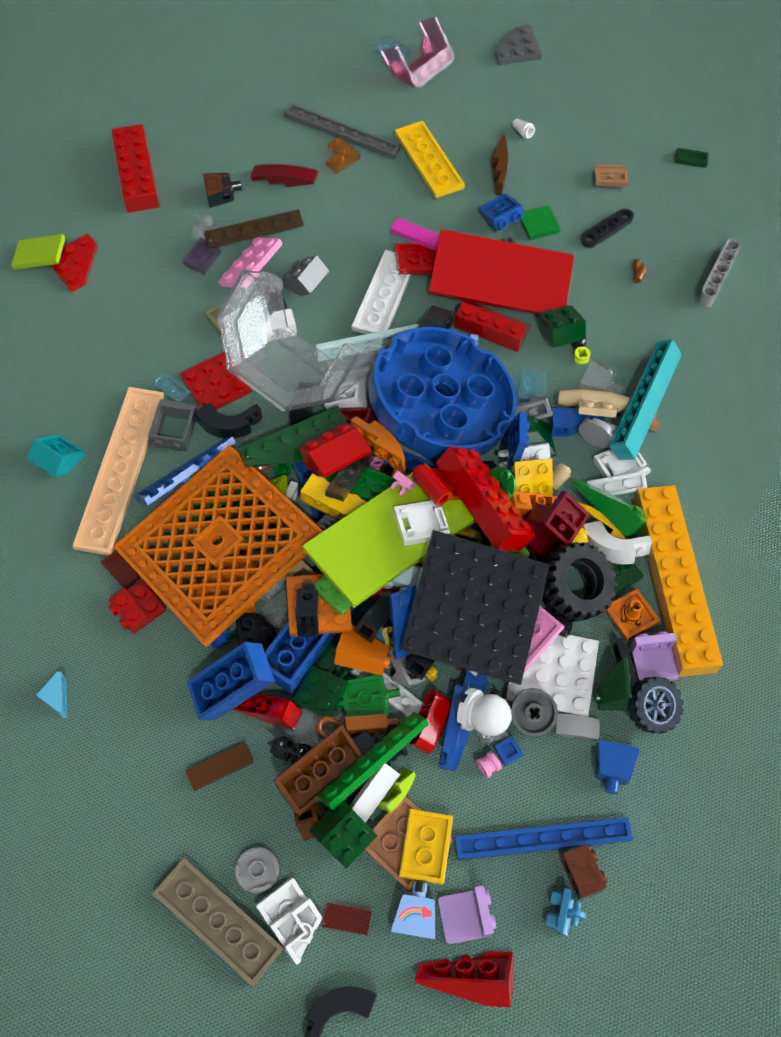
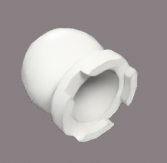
M469 688L465 692L468 696L464 703L460 702L457 712V722L462 724L461 729L472 731L475 728L478 733L484 736H497L509 727L512 714L511 708L505 699L495 694L483 695L481 690Z

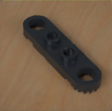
M629 209L617 211L584 232L581 237V244L586 246L585 248H593L597 244L602 243L625 226L631 224L634 213ZM590 237L593 241H587L586 239Z

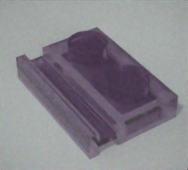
M200 237L183 259V265L205 275L222 253V248L208 249L206 240Z

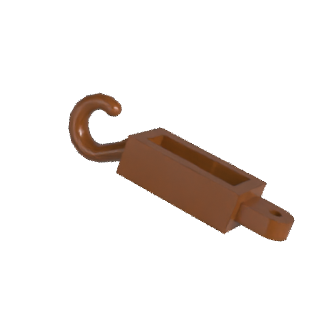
M386 714L345 717L342 722L333 717L324 716L318 719L315 731L320 738L324 739L328 734L322 731V725L329 723L336 728L339 725H343L349 736H358L365 730L369 735L384 734L387 729L396 728L401 723L399 718L387 719Z

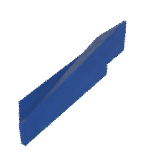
M466 670L464 685H455L439 768L451 771L457 770L470 731L461 729L462 724L457 722L458 707L460 702H465L468 696L465 692L469 688L479 689L484 695L488 678L478 673L474 676L470 671Z

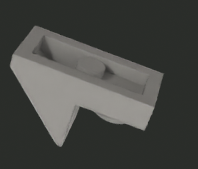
M534 395L531 401L516 405L515 417L519 412L527 413V417L534 416L538 419L553 416L546 397Z
M394 649L389 650L388 655L391 656V662L396 669V673L391 678L392 681L408 687L426 680L425 677L420 680L405 669L412 658V654L394 660L393 652L395 651Z

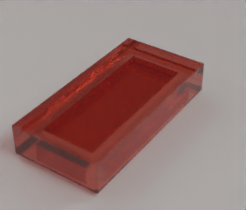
M117 550L101 561L103 567L123 589L127 590L141 579L140 575Z
M327 903L323 928L368 936L372 911Z

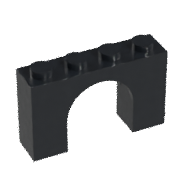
M386 592L381 595L363 616L355 629L357 634L370 643L384 628L392 627L389 594ZM413 655L405 669L422 680L435 661Z

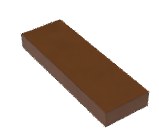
M244 742L185 771L195 792L254 762Z

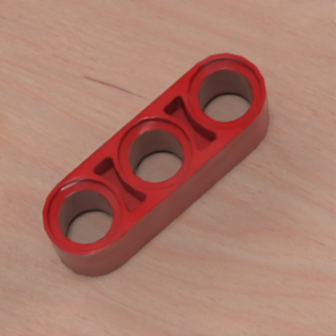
M434 689L426 694L418 714L426 718L429 725L409 742L412 746L426 754H430L435 749L451 707V700Z

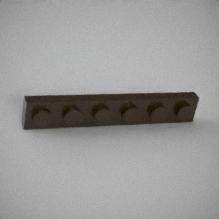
M298 209L207 230L203 233L207 247L211 249L303 227L304 224Z

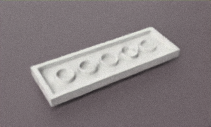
M384 251L351 326L352 331L370 334L389 330L412 275L398 273L395 252Z

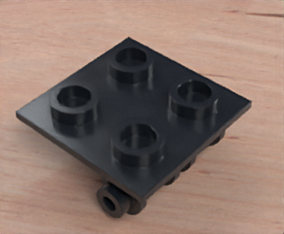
M241 615L236 620L239 645L244 642L261 643L265 652L276 638L273 616Z
M280 736V738L273 739L267 743L272 746L270 753L274 757L282 760L285 758V761H288L290 755L293 754L292 764L312 748L306 744H293L292 739Z

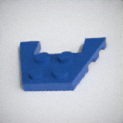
M519 412L513 419L514 424L509 426L503 436V445L508 446V465L506 468L510 471L511 466H514V462L521 461L524 450L529 445L527 432L530 422L527 421V413Z
M417 585L389 595L390 619L393 627L392 642H394L395 651L393 652L394 660L409 655V653L400 651Z

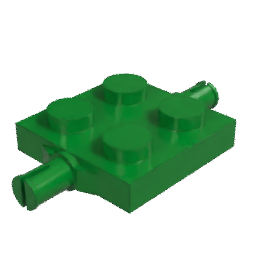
M381 675L347 680L349 684L336 708L343 707L347 717L386 714L388 717L390 716L388 708L389 698L401 697L400 688L387 690L384 677Z

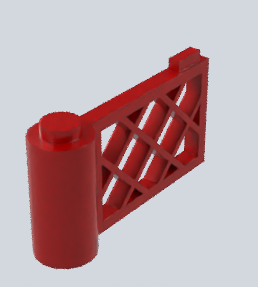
M420 464L413 469V480L437 507L442 506L447 501L461 500L460 495L453 489L454 487L449 483L440 468L430 469L428 465Z

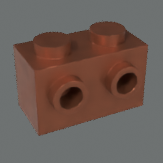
M588 844L561 855L560 859L578 901L602 892L607 888V878L604 872L599 870L596 864L598 861L596 853L593 849L589 848Z

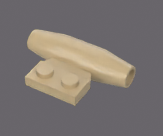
M587 389L559 390L557 405L577 408L578 414L616 418L617 413L625 412L631 397L612 392Z

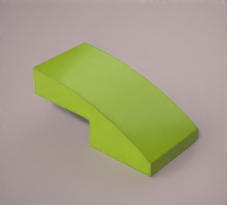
M402 768L398 772L400 774L379 803V809L391 813L401 803L413 784L416 776L414 771Z

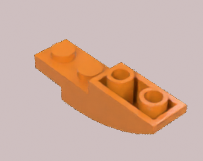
M354 417L351 420V425L357 427L370 446H374V453L379 459H383L393 468H397L402 472L406 470L405 457L400 444L383 425L375 420L368 424L358 417Z

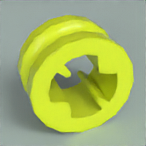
M578 347L575 350L574 361L578 364H586L589 361L590 350L586 347Z

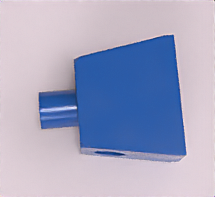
M599 739L595 746L596 778L606 781V793L618 794L619 784L627 785L629 783L640 748Z

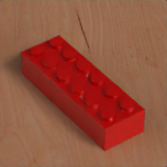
M143 124L111 129L127 213L160 208Z
M449 446L436 462L442 473L454 487L453 489L458 492L460 499L493 547L503 551L521 552L535 537L530 524L522 518L520 510L512 504L510 496L499 486V481L489 472V467L481 461L477 451Z

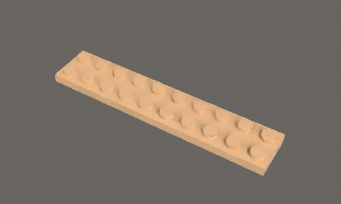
M133 387L128 388L72 546L74 550L112 556L113 546L116 544L150 443L148 434L159 400H164L165 398L164 392Z

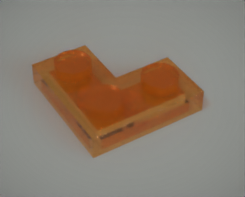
M341 137L328 144V149L335 155L326 160V165L336 174L361 159L360 153Z

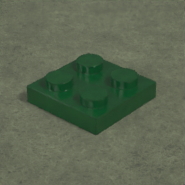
M311 666L292 702L296 706L321 717H332L349 683L345 679Z

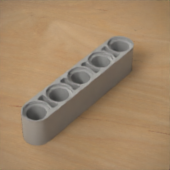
M730 238L726 241L698 298V303L701 306L710 307L713 305L741 248L739 240Z

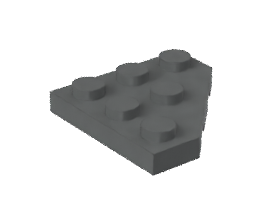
M530 25L515 27L495 50L498 66L542 59L541 50Z

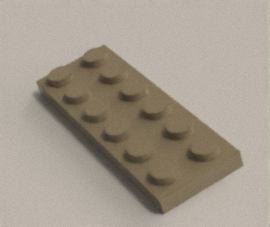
M185 858L180 861L152 893L253 988L284 951V948Z

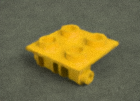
M552 458L514 462V466H511V471L515 473L516 492L553 496Z

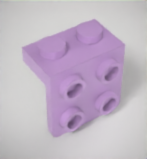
M659 632L651 636L640 634L634 638L630 648L637 669L638 680H643L645 677L667 678L669 681L678 679L679 673L672 649L677 641L675 633Z
M484 885L474 887L473 891L439 898L438 905L447 944L471 941L493 935V929H496L494 915L489 913L488 906L491 905L489 891L484 890Z

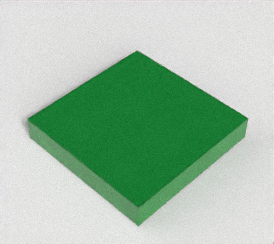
M549 205L523 211L524 217L521 218L520 222L529 240L560 233L561 228Z

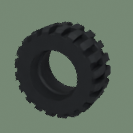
M584 542L570 543L550 552L546 559L542 560L543 563L550 564L542 598L545 601V607L552 610L551 613L572 622H578L601 615L605 612V609L611 606V600H614L616 595L614 589H617V582L614 580L616 573L612 571L611 566L613 565L610 560L607 561L606 555L602 551L598 552L597 547L589 546L588 543ZM570 565L577 568L585 578L587 590L583 599L575 596L568 586L567 570Z

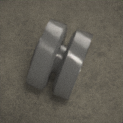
M532 687L523 689L515 695L511 702L512 721L517 729L525 735L534 737L545 735L553 729L557 722L558 709L556 702L548 693L541 689ZM530 708H536L537 713L535 715H531V712L529 711Z

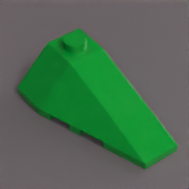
M574 480L572 482L625 536L637 535L642 531L648 518L639 506H634L582 480Z

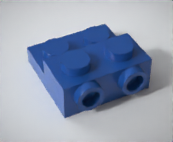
M506 193L478 207L479 213L487 219L488 225L495 231L505 229L508 224L518 222L524 217L522 205Z

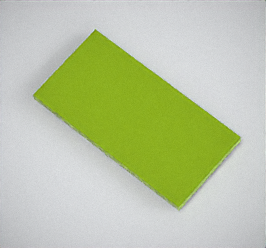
M413 472L406 476L416 483L412 478ZM418 484L413 491L407 488V493L404 496L399 494L402 490L401 485L397 486L395 490L389 487L302 545L303 551L353 608L424 559L428 542L403 546L393 515V509L396 506L431 501ZM461 500L447 501L442 506H439L443 509L449 526L448 530L452 536H456L476 522ZM402 519L405 531L410 529L408 520Z

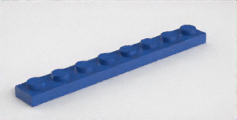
M627 817L455 836L457 860L575 848L586 844L594 846L630 842L633 838L629 818Z

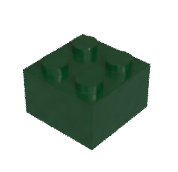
M565 305L562 308L549 309L539 313V330L552 347L585 340L586 320L572 305Z
M342 801L335 809H330L310 830L313 836L346 869L378 836L345 801Z

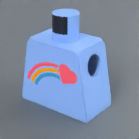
M414 881L412 895H402L391 932L435 939V900L425 898L426 883Z

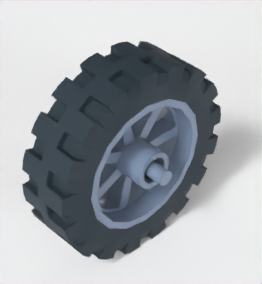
M645 677L643 680L636 682V686L631 688L632 698L629 701V705H627V709L631 714L630 719L635 722L636 727L642 728L644 732L660 734L673 730L676 727L675 725L679 724L681 721L680 716L684 712V709H682L684 700L681 699L680 695L682 693L676 688L677 685L674 682H669V679L661 677ZM655 689L660 692L658 697H656ZM652 710V714H651V718H650V716L648 715V712H650V711ZM657 712H658V713L660 714V716H661V718H659L658 720H656V719H657Z

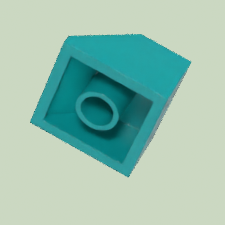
M57 434L33 439L27 459L32 461L35 466L47 471L49 475L58 477L68 474L85 456L86 452Z

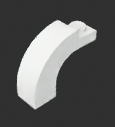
M601 521L586 523L582 526L589 535L587 537L589 546L597 547L598 552L602 551L606 555V560H610L611 563L634 564L635 557L650 554L652 545L650 536L619 539L610 535Z

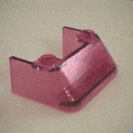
M436 16L420 22L426 35L421 41V49L424 54L409 66H407L398 45L381 51L392 74L413 88L424 85L451 64L454 59L453 51Z

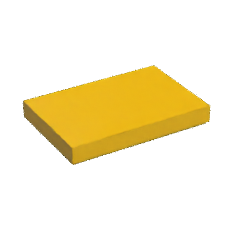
M414 809L409 810L399 878L444 885L453 816Z

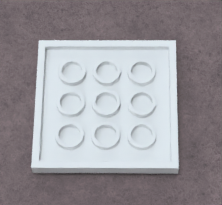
M557 635L526 670L521 685L508 683L506 702L511 703L515 695L523 689L538 688L553 698L556 702L558 713L588 717L599 641L569 635L566 639Z

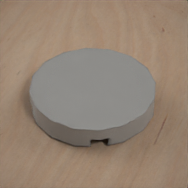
M585 418L579 425V433L583 439L596 447H609L614 437V434L611 433V427L599 419L593 418V420H589V418Z
M254 847L244 851L235 865V877L238 884L246 892L252 894H260L270 890L277 882L280 874L276 856L262 847Z

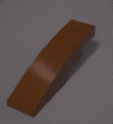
M505 135L501 136L493 156L492 169H495L494 182H497L495 193L497 195H502L508 166V147Z

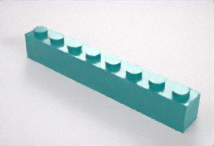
M673 339L656 343L614 437L610 442L609 446L619 461L636 459L682 354Z

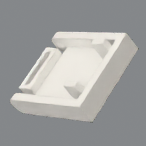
M612 449L600 453L593 458V462L603 478L612 477L605 467L606 464L612 471L613 476L644 471L645 475L651 472L650 468L646 467L647 463L639 452L636 459L619 461Z
M432 500L396 506L393 509V515L403 546L429 542L432 530L451 535L442 507H437ZM402 519L408 520L410 529L405 531Z

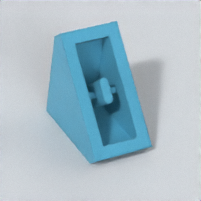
M60 671L54 674L36 696L61 717L67 718L66 678Z

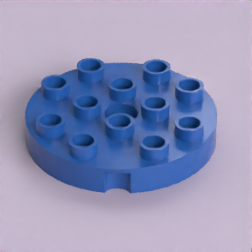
M440 327L413 328L392 337L388 348L380 350L370 373L368 383L369 398L378 423L383 425L400 443L432 461L439 459L449 446L474 449L480 456L489 452L500 442L511 425L516 412L517 399L515 387L502 362L491 351L480 349L476 345L475 339L460 332Z

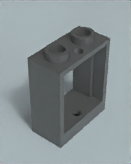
M160 399L148 434L151 446L169 448L174 451H187L196 423V405ZM165 416L188 419L182 439L160 435Z

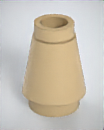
M562 463L555 466L552 471L553 492L570 477L571 469Z

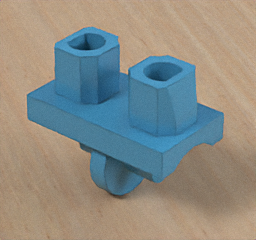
M565 888L564 892H552L551 904L561 907L560 914L549 912L546 921L548 927L557 930L564 936H568L570 921L571 926L577 927L579 919H586V914L580 911L581 903L575 902L574 904L575 894L572 893L571 889Z

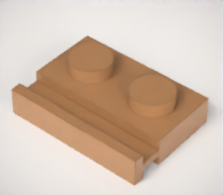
M595 164V186L627 187V165Z

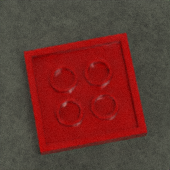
M227 351L179 373L180 378L200 408L211 403L217 410L253 392L252 387Z

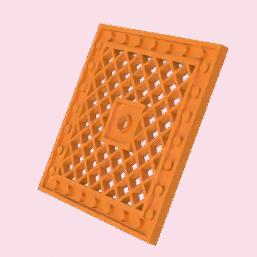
M228 445L113 547L196 638L207 647L307 556L302 549V545L322 533L323 530L254 467H245L239 453L232 446ZM230 478L229 484H222L223 479ZM235 479H238L241 483H235ZM234 489H241V494L234 495ZM221 490H228V495L221 496ZM215 491V496L208 497V492ZM246 500H253V506H245ZM259 500H260L264 505H258ZM233 501H240V506L232 507ZM220 502H227L225 508H219ZM207 503H214L213 508L206 509ZM194 504H201L200 509L193 510ZM265 511V517H257V512ZM272 511L276 516L270 517V512ZM244 512H252L251 518H244ZM231 513H239L238 519H231ZM218 514H225V519L221 515L218 516ZM205 515H212V521H204ZM192 516H199V521L192 522ZM179 517H186V522L179 523ZM277 522L276 529H269V523ZM264 523L263 529L255 530L256 524ZM284 523L289 528H282V524ZM250 524V530L242 531L243 525ZM231 525H237V530H235ZM197 528V534H190V529ZM172 529L171 535L164 536L165 530ZM184 529V535H177V530ZM281 534H290L289 540L281 541ZM268 535H276V540L267 542ZM255 536H262V542H254ZM243 537H249L248 543H245L246 541ZM222 538L220 544L214 545L215 540ZM189 540H191L190 542L194 546H188ZM176 541H183L182 547H175ZM157 542L156 549H149L150 543ZM163 542H170L169 548H162ZM275 547L274 554H266L267 548ZM261 548L260 555H253V549ZM240 549H248L247 555L239 556ZM194 552L193 559H186L187 553ZM200 552H201L206 558H199V557H200ZM175 553H181L179 560H173ZM161 554H168L167 560L160 561ZM149 555H155L154 561L149 557ZM252 561H260L259 568H251ZM238 562H246V567L238 569ZM225 563H232V569H224ZM206 564L205 571H198V565ZM185 565H192V571L184 572ZM211 565L215 568L219 567L218 570H211ZM165 566H166L165 573H164V571H163L160 567H165ZM172 566H179L178 572L171 573ZM231 575L230 582H223V576ZM237 575H245L244 581L236 582ZM210 576H217V583H209ZM204 577L203 584H196V578ZM177 578V583L175 584L171 579ZM183 578H190V584L182 585ZM229 588V595L221 596V590ZM208 589H216L215 596H207ZM189 590L188 597L182 591ZM195 590H202L201 597H194ZM214 602L213 609L206 610V603ZM194 603H200V610L194 605Z

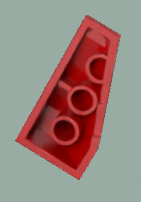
M487 951L482 952L483 956L475 958L464 955L461 956L462 960L450 962L448 959L419 963L415 983L485 1006L511 1008L513 952Z

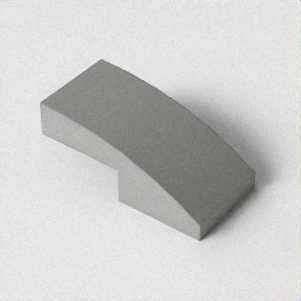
M558 713L557 722L554 726V735L570 739L578 737L591 741L599 740L600 719Z

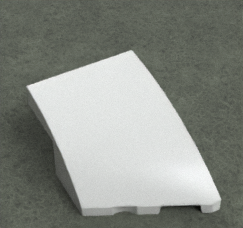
M290 877L255 904V907L287 954L298 965L322 916L311 899L305 897L295 879Z

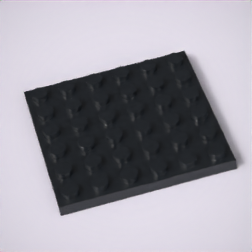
M432 530L400 651L521 685L550 564Z

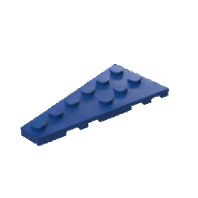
M226 437L135 494V499L137 502L146 505L155 502L163 494L171 492L177 484H183L188 481L190 475L199 471L228 445L233 446L236 444L234 438Z

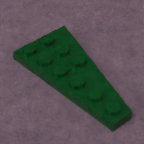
M338 405L238 448L237 451L245 467L302 463L304 460L299 447L305 445L309 440L321 437L324 432L336 429L338 425L346 423Z

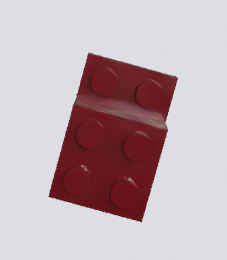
M561 491L551 507L536 503L525 520L530 524L531 530L535 534V537L527 546L538 556L544 558L554 542L562 545L572 543L590 516V513L566 491Z

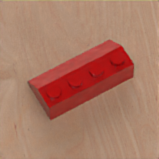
M466 301L462 302L455 315L454 328L469 334L478 335L482 339L518 352L531 325Z

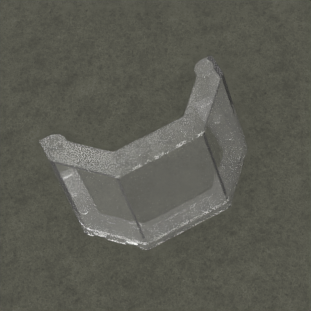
M242 270L216 317L222 335L220 336L222 349L225 351L227 360L225 362L226 369L282 412L330 403L372 371L380 352L379 349L371 346L365 348L363 352H358L348 344H343L336 358L331 359L288 327L281 293L283 281L274 273Z

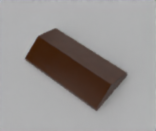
M339 725L273 779V782L283 799L300 816L319 800L318 795L327 786L337 780L344 771L353 766L363 755L343 725Z

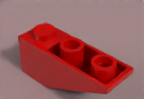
M255 694L234 708L235 711L290 730H295L302 714V710L292 701L262 694Z

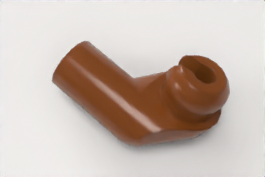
M634 259L632 261V268L636 275L633 280L636 283H641L647 269L640 259Z

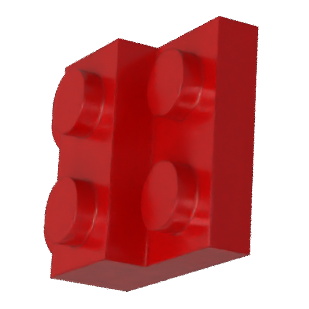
M144 580L128 591L124 588L108 599L111 604L108 606L114 616L117 614L120 616V624L125 631L129 629L132 634H135L166 612V608Z

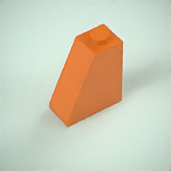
M352 625V632H342L336 649L334 664L383 676L384 669L389 668L391 656L388 655L389 646L377 639H374L372 643L368 642L355 632L356 627Z

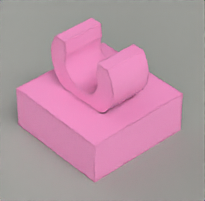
M397 471L393 476L397 481L391 485V488L395 490L397 486L401 485L402 490L399 494L404 496L407 493V488L413 491L417 484Z

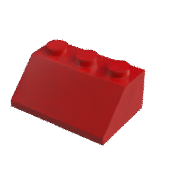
M348 423L340 424L336 429L324 432L321 437L309 440L305 445L299 447L306 468L324 478L372 453V449L357 427Z

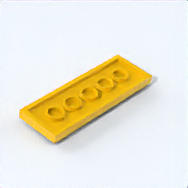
M424 121L395 129L396 138L435 199L464 189V182Z

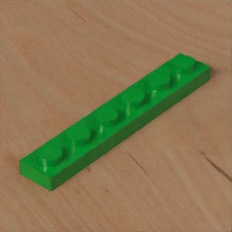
M415 712L407 716L401 724L392 729L385 738L376 743L369 752L360 757L353 766L344 771L331 785L327 786L318 795L320 801L331 810L335 809L429 725L426 718Z

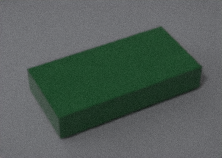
M677 148L675 163L706 168L709 153Z

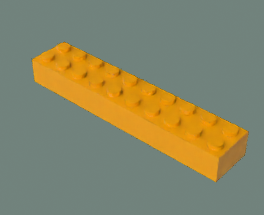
M676 486L640 488L637 490L633 501L634 505L639 506L648 518L641 534L642 537L650 536L652 540L650 554L647 555L665 631L668 634H676L677 641L672 649L679 677L717 673L723 666Z

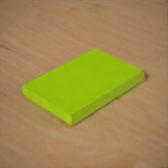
M63 234L19 240L11 267L17 270L59 264L66 237Z

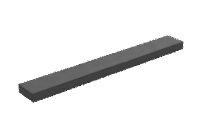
M293 103L284 112L285 118L393 160L401 150V145Z

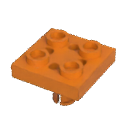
M638 588L613 601L611 606L605 609L606 614L626 642L656 626L661 621Z

